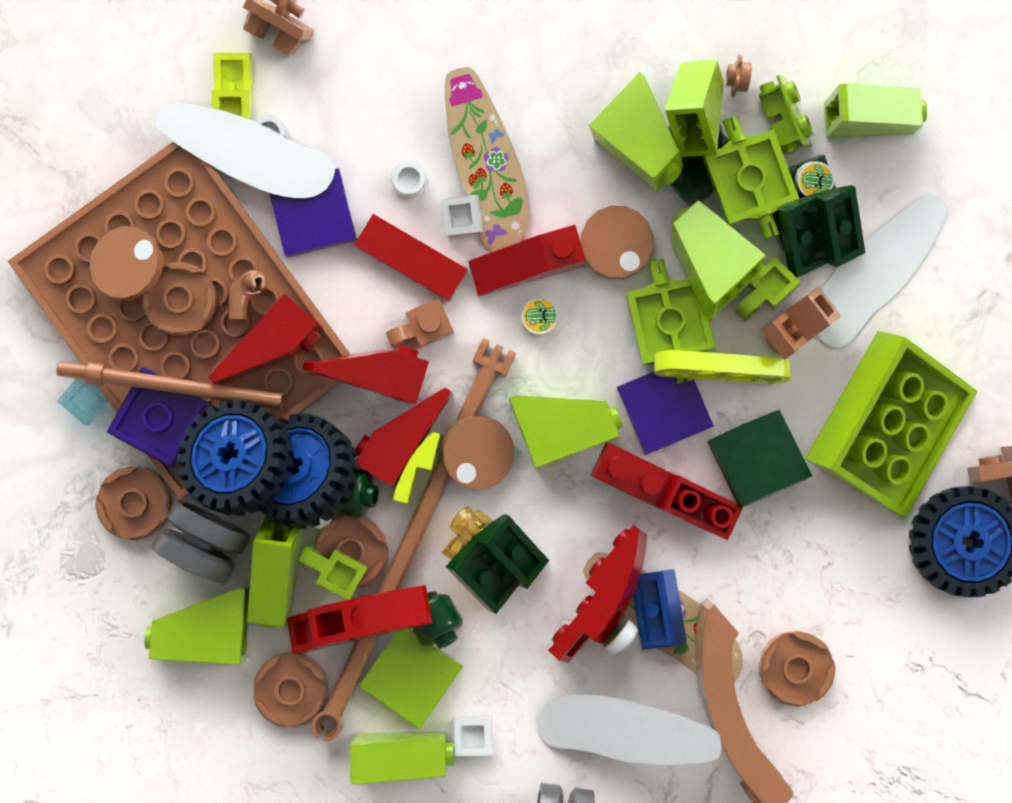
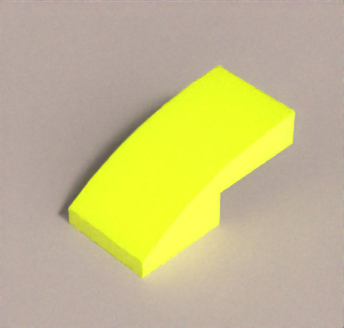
M213 53L214 90H211L212 108L251 120L252 53Z
M433 432L414 452L402 472L393 500L410 503L418 468L431 471L434 469L442 437L441 434Z

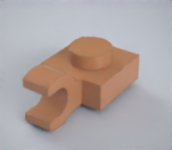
M438 298L406 312L405 315L409 323L387 331L386 335L392 348L415 338L421 348L453 334L454 331Z

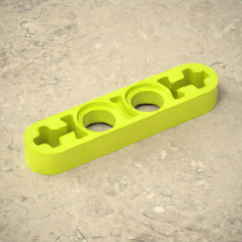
M666 350L654 354V373L662 377L778 384L791 380L790 361L783 358L682 350Z

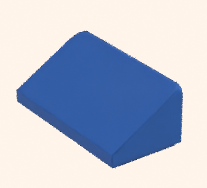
M674 569L641 574L633 598L642 650L671 647L685 643L686 635Z

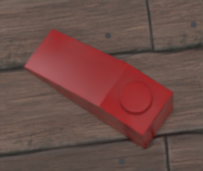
M576 225L534 236L468 262L478 297L584 267L586 260Z
M284 293L208 378L215 384L223 385L296 356L302 349L308 352L319 341L321 335L318 332L322 326Z
M398 345L396 350L380 349L304 362L302 370L399 401L416 404L429 361L417 358L418 350Z
M445 387L375 430L371 437L364 435L355 448L358 456L356 459L358 466L389 486L395 487L408 461L425 440L453 395L452 391Z

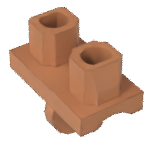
M246 0L243 8L249 12L246 16L243 30L258 38H264L270 25H274L280 31L272 46L286 55H293L303 40H311L315 30L289 15L292 13L301 18L304 14L305 8L296 4L297 0H269L275 3L276 7L264 0Z

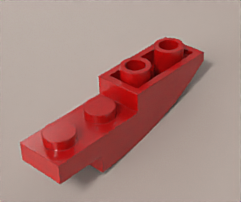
M605 442L590 475L636 499L725 540H729L743 509H739L737 503L608 442Z
M633 525L629 530L626 528L621 531L613 542L614 549L606 558L598 559L589 571L590 578L585 583L596 592L593 597L591 595L587 596L577 607L576 613L578 615L569 626L567 624L563 625L552 638L554 644L548 651L559 661L569 663L589 638L594 642L604 644L626 612L635 593L646 553L647 534Z
M426 585L308 609L305 613L288 617L287 623L292 654H303L359 639H370L431 624L432 618Z

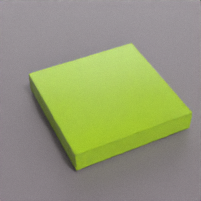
M407 629L394 634L359 687L420 729L463 665L434 645L423 646L414 631Z

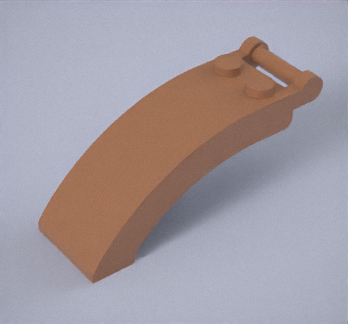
M706 598L701 603L698 613L695 657L700 693L712 728L720 734L722 748L743 779L739 784L752 803H787L793 797V790L755 743L745 723L737 700L733 679L732 652L734 639L739 633L720 610Z

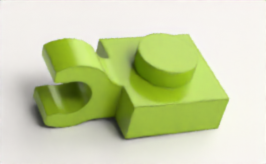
M774 256L762 267L761 273L748 285L753 292L737 305L738 309L735 312L746 322L764 303L774 310L799 287L801 281Z
M307 546L299 558L300 562L321 572L316 582L317 584L346 600L351 599L368 566L337 549L328 558L318 550Z

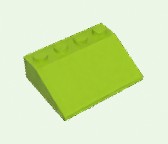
M877 331L805 460L829 476L906 519L974 399L977 390L906 337Z

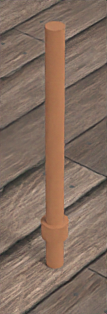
M59 361L56 371L57 376L85 380L86 384L103 386L104 383L216 400H227L230 402L242 400L247 403L249 401L258 406L281 409L284 396L279 393L107 368L106 364L89 362L88 365Z

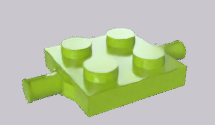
M735 115L722 121L729 142L722 148L717 149V155H703L702 158L726 223L732 225L744 220L758 219L765 240L780 235L772 214L778 207L799 199L775 130L773 129L759 135L744 136L737 119L738 117Z
M658 259L657 263L656 260L650 261L649 265L654 283L645 289L626 293L642 366L654 364V354L660 351H714L716 346L709 318L705 316L689 280H668L664 259ZM677 378V384L684 383V378ZM685 378L686 383L693 381V379Z

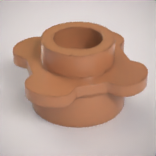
M738 55L735 64H728L725 86H731V96L735 97L736 91L748 92L752 63L743 62L742 55Z

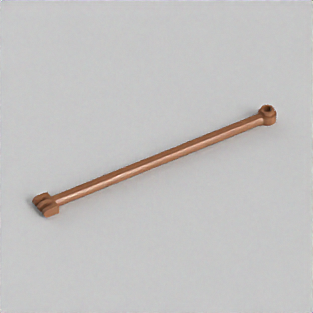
M482 339L472 360L480 365V368L456 421L467 416L479 415L497 373L505 377L507 376L516 356L515 352L510 350L506 354L504 363L498 361L503 347L496 344L491 357L484 354L489 347L490 341ZM440 456L377 594L398 590L401 587L450 479L445 473ZM377 637L355 641L325 709L320 711L312 721V731L317 739L324 731L322 727V720L324 718H331L335 723V727L331 731H326L323 741H331L340 734L343 728L341 716Z

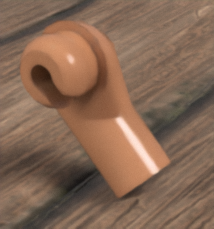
M248 271L231 284L229 288L228 320L247 321L248 301L266 287V277L262 272Z

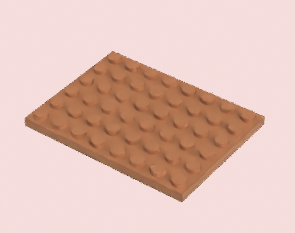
M174 142L8 260L10 266L83 365H88L89 362L106 364L107 368L137 373H140L142 367H146L164 377L215 384L208 377L285 293L322 326L318 332L321 335L319 341L308 352L302 349L296 356L223 385L283 394L281 409L260 407L270 412L278 420L284 418L289 421V415H299L343 383L302 370L304 362L351 354L216 169ZM121 226L137 227L152 235L158 242L159 250L162 251L164 258L163 265L170 262H186L202 269L212 279L217 290V308L213 319L203 330L190 336H172L159 331L148 320L142 308V295L137 296L139 298L133 301H119L101 292L92 281L89 268L91 253L98 240L109 231ZM248 271L262 272L266 277V287L248 301L247 321L228 320L229 288L231 284ZM109 383L98 386L116 413L131 389L129 386ZM203 398L210 402L209 406L213 405L216 408H219V402L223 401ZM147 455L179 500L184 499L190 494L182 485L185 481L179 478L177 470L182 468V466L177 463L175 468H171Z

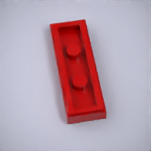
M372 214L354 244L358 249L450 302L468 272L467 268L375 214Z

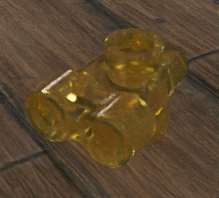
M469 506L464 507L454 517L450 529L457 536L450 540L442 553L452 560L465 544L494 520L479 509L474 511Z

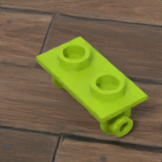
M777 75L776 78L779 84L775 86L774 82L770 81L759 87L761 90L759 98L768 119L781 114L783 120L770 126L772 130H775L781 149H783L785 155L799 150L797 144L800 142L807 147L813 146L809 137L814 135V131L807 115L801 116L796 103L801 101V97L794 81L788 82L787 78Z

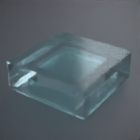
M75 379L57 402L84 425H89L108 403V400L98 386L86 384L85 380Z

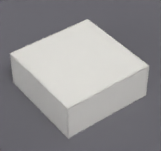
M479 195L440 199L445 236L483 231Z
M454 716L455 756H492V716Z

